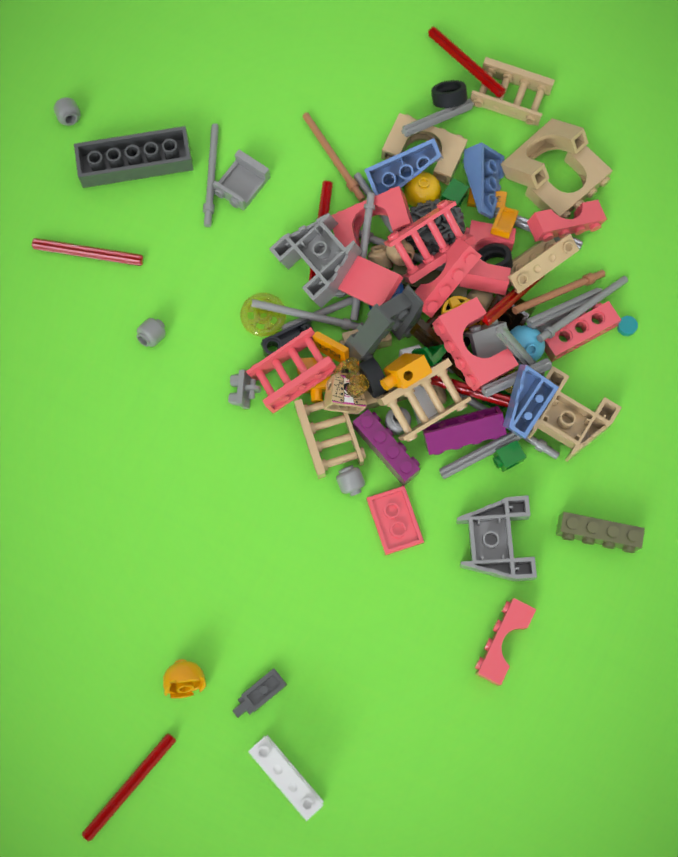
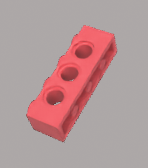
M609 301L604 304L601 302L591 308V311L588 313L584 312L557 331L554 337L545 340L546 346L544 351L551 362L618 326L621 318ZM592 318L597 319L599 321V324H595L592 321ZM575 327L581 328L583 333L577 332ZM559 336L565 337L567 342L561 341Z

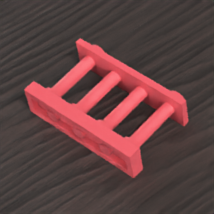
M445 199L436 205V209L400 232L395 231L387 237L388 240L384 241L385 246H395L407 267V273L402 275L405 282L413 284L447 262L446 252L454 242L450 245L446 244L434 222V219L443 214L456 237L455 241L459 237L470 246L476 243L473 235L462 233L450 211L452 207L457 205L455 201H447ZM426 224L439 246V252L435 255H430L417 231ZM409 235L413 238L424 258L423 262L418 266L413 264L401 240Z
M311 327L302 331L300 335L246 371L252 379L259 380L268 395L262 401L273 414L339 370L329 356L323 358L313 341V334L315 332ZM306 347L309 348L317 361V364L309 369L306 368L298 355ZM292 358L301 373L292 381L282 366V363ZM274 369L284 383V386L277 391H274L265 376Z

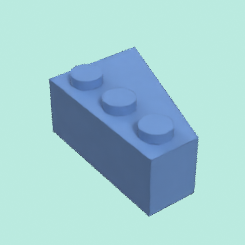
M519 364L503 426L517 436L526 438L559 386L528 365Z

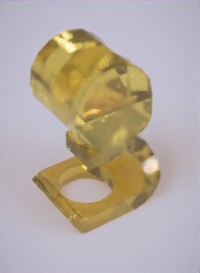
M350 357L342 361L333 370V374H337L344 369L351 370L345 376L350 381L347 385V392L351 397L359 398L369 389V381L365 375H357L360 370L359 361L355 357Z

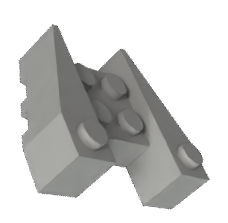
M329 213L317 218L316 222L308 226L304 225L298 228L299 230L292 234L288 233L282 236L269 248L288 270L299 259L303 258L316 273L302 288L320 308L337 294L340 284L357 256H360L362 249L354 240L344 247L331 230L338 223Z
M529 495L507 497L496 503L484 506L479 510L457 517L456 524H468L471 561H461L460 568L510 581H528L537 578L535 557L514 558L510 521L528 520L531 516Z

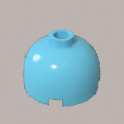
M519 325L510 331L535 362L541 358L546 345L545 341L541 343L537 340V336L541 334L539 330L529 328L527 325Z

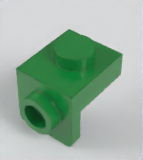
M443 344L429 348H417L412 351V354L424 355L429 366H433L443 359L442 356L447 351Z

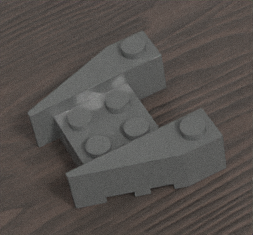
M409 285L406 286L401 294L380 306L375 304L367 314L368 318L365 323L362 322L357 326L359 331L350 335L344 346L349 348V358L356 367H358L359 363L374 358V352L382 339L390 331L398 340L412 336L410 330L420 320L424 302Z

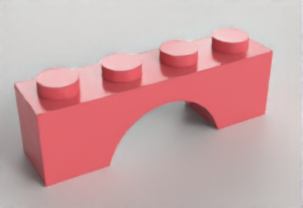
M599 200L583 202L575 210L574 219H564L555 214L552 209L535 212L527 221V224L535 242L542 240L547 242L556 237L563 238L567 234L579 235L589 230L591 232L597 231L602 227L601 225L607 218Z
M459 237L446 252L447 262L442 273L434 281L420 284L415 291L424 302L422 312L430 318L433 317L482 257V255Z
M515 598L511 599L510 602H505L501 611L504 615L501 620L498 619L493 627L495 634L492 639L488 638L484 646L486 653L483 658L479 657L475 668L478 669L476 675L497 686L502 684L510 667L502 654V642L510 631L528 628L535 614V608Z

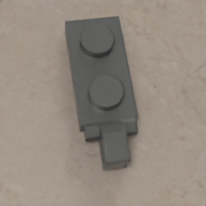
M273 668L238 699L241 704L233 710V713L237 718L246 711L250 715L287 686V684Z

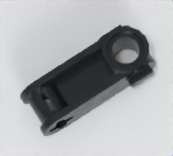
M306 319L262 339L261 346L264 356L267 357L273 353L268 350L270 346H276L279 349L300 335L302 331L310 327L312 328L311 320Z

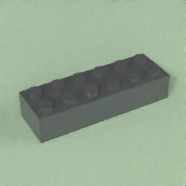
M186 126L74 144L78 178L83 188L194 170Z

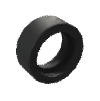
M444 81L432 87V101L436 107L453 108L467 101L466 84L462 81Z
M488 244L478 250V253L482 255L480 258L482 261L486 262L488 259L500 257L504 260L494 265L512 269V254L510 249L504 244Z
M374 358L358 364L361 378L373 398L389 392V390L386 391L381 386L380 381L385 376Z

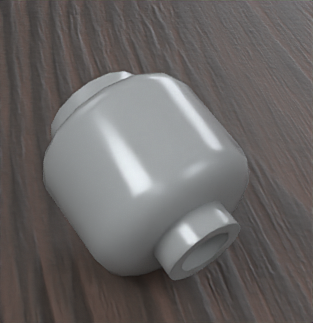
M61 98L54 105V113L61 124L71 126L80 119V110L73 99Z
M146 319L137 328L138 341L146 347L156 346L166 335L165 325L159 319Z
M399 407L410 425V413L406 409ZM389 410L385 418V427L387 426L394 435L404 434L392 410Z
M350 465L338 471L339 474L336 476V480L343 494L350 493V496H354L362 492L361 488L365 485V480L358 467Z

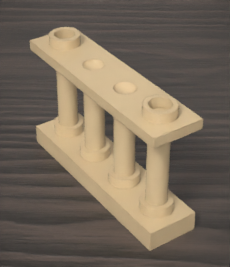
M485 57L482 68L492 77L502 80L501 85L505 88V93L509 83L520 87L514 103L503 100L504 95L501 98L486 95L488 88L481 84L479 92L472 90L470 99L474 106L483 107L524 121L529 125L538 126L542 113L537 111L543 95H550L555 80ZM526 89L537 92L531 109L520 106Z
M567 234L557 242H555L554 238L547 242L539 241L513 260V267L508 276V288L513 285L517 293L522 292L578 252L579 249L571 234Z
M449 358L442 359L439 363L430 366L433 373L408 388L401 389L395 387L376 399L380 406L387 405L394 413L404 431V434L398 437L400 441L407 440V442L414 440L418 437V432L455 410L457 412L463 410L468 406L467 403L472 400L470 396L460 397L447 374V368L452 366ZM435 375L440 376L454 401L453 404L444 408L430 383V378ZM418 385L424 387L438 412L430 418L427 417L414 394V388ZM402 395L404 397L407 396L421 421L420 424L412 429L397 404V398Z
M302 399L294 401L318 479L326 477L325 471L328 468L358 459L360 466L364 465L366 454L364 448L359 447L348 413L342 412L340 416L317 423H309L307 416L312 412L323 409L324 401L311 405H303ZM345 422L348 430L347 434L321 442L319 440L315 441L313 434L316 431ZM348 441L352 442L354 452L329 460H321L319 452H322V449Z

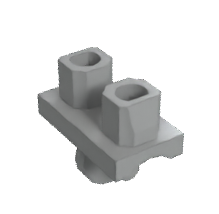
M239 370V374L230 376V384L233 387H237V393H230L228 402L243 409H250V399H255V393H260L261 387L256 385V379H252L246 373V370Z

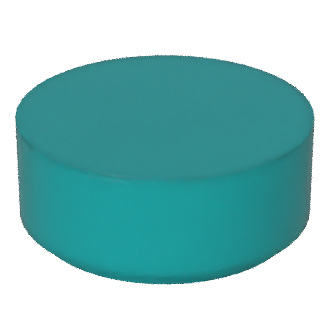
M624 316L621 318L617 330L623 336H631L636 332L638 323L635 318Z

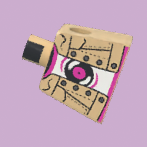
M339 366L337 374H334L326 383L323 410L359 414L367 407L361 379L356 376H349V367Z

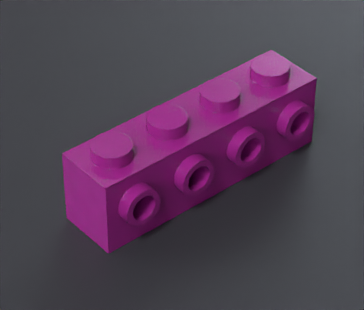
M498 406L438 421L422 430L429 455H439L450 449L457 450L465 445H476L484 440L498 439L503 435H507L506 428L503 426V413Z
M367 409L353 421V428L399 482L405 486L419 474L420 464L415 457H410L406 453L407 449L400 441L397 443L393 438V432L387 426L383 427L380 423V417L375 412L371 413Z

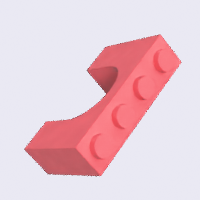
M400 186L375 196V210H373L372 217L376 215L387 216L393 232H400L413 223L406 197ZM366 200L331 215L338 223L333 228L334 235L344 247L348 246L353 240L360 247L359 230L364 222V204H366Z
M471 220L470 228L466 227L465 234L473 235L476 243L471 247L477 252L483 246L493 243L504 244L512 252L516 228L512 229L510 237L507 239L490 234L493 226L490 223ZM479 259L460 282L459 287L505 295L509 284L508 276L510 275L511 268L489 264Z
M477 297L439 316L432 323L435 333L442 339L446 351L451 354L455 360L456 367L461 370L467 385L473 391L509 373L519 365L508 348L489 358L477 357L466 348L463 341L464 329L479 322L487 313Z

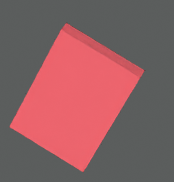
M357 256L338 289L372 307L375 304L380 306L392 298L403 277L385 267Z
M405 486L366 498L385 556L424 543Z

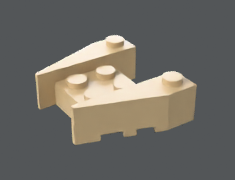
M552 366L545 378L559 386V388L531 429L528 438L531 439L537 429L543 431L571 448L565 459L568 462L610 427L622 407L604 397L593 412L560 392L570 376Z

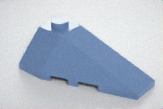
M481 142L464 149L463 162L478 213L491 219L494 216L497 204L496 191H500L501 186L499 182L504 177L501 167L504 156Z

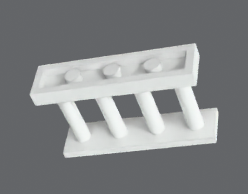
M268 735L264 736L248 751L306 821L323 806V799Z

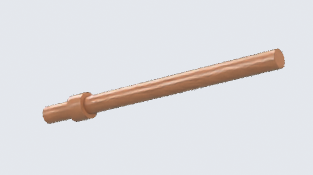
M308 112L303 114V119L346 181V186L350 192L355 194L359 202H363L366 197L360 190V185L356 179L351 177Z
M600 270L595 273L585 274L581 279L512 307V312L518 314L581 286H589L595 283L596 280L605 277L606 273L604 270Z

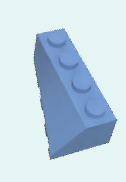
M435 138L364 170L376 196L397 186L402 188L431 164L442 160L443 157Z

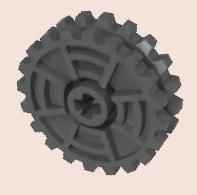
M436 199L433 202L431 200L426 201V203L420 202L417 204V207L412 206L410 213L413 223L436 209V205L441 202L440 199ZM454 206L450 211L462 233H465L464 215L461 213L460 207L456 208ZM442 214L435 218L434 222L446 244L450 245L455 242L456 237L445 216ZM426 224L417 231L431 255L432 252H439V246ZM411 235L406 237L405 240L414 247V250L417 249L418 253H420Z

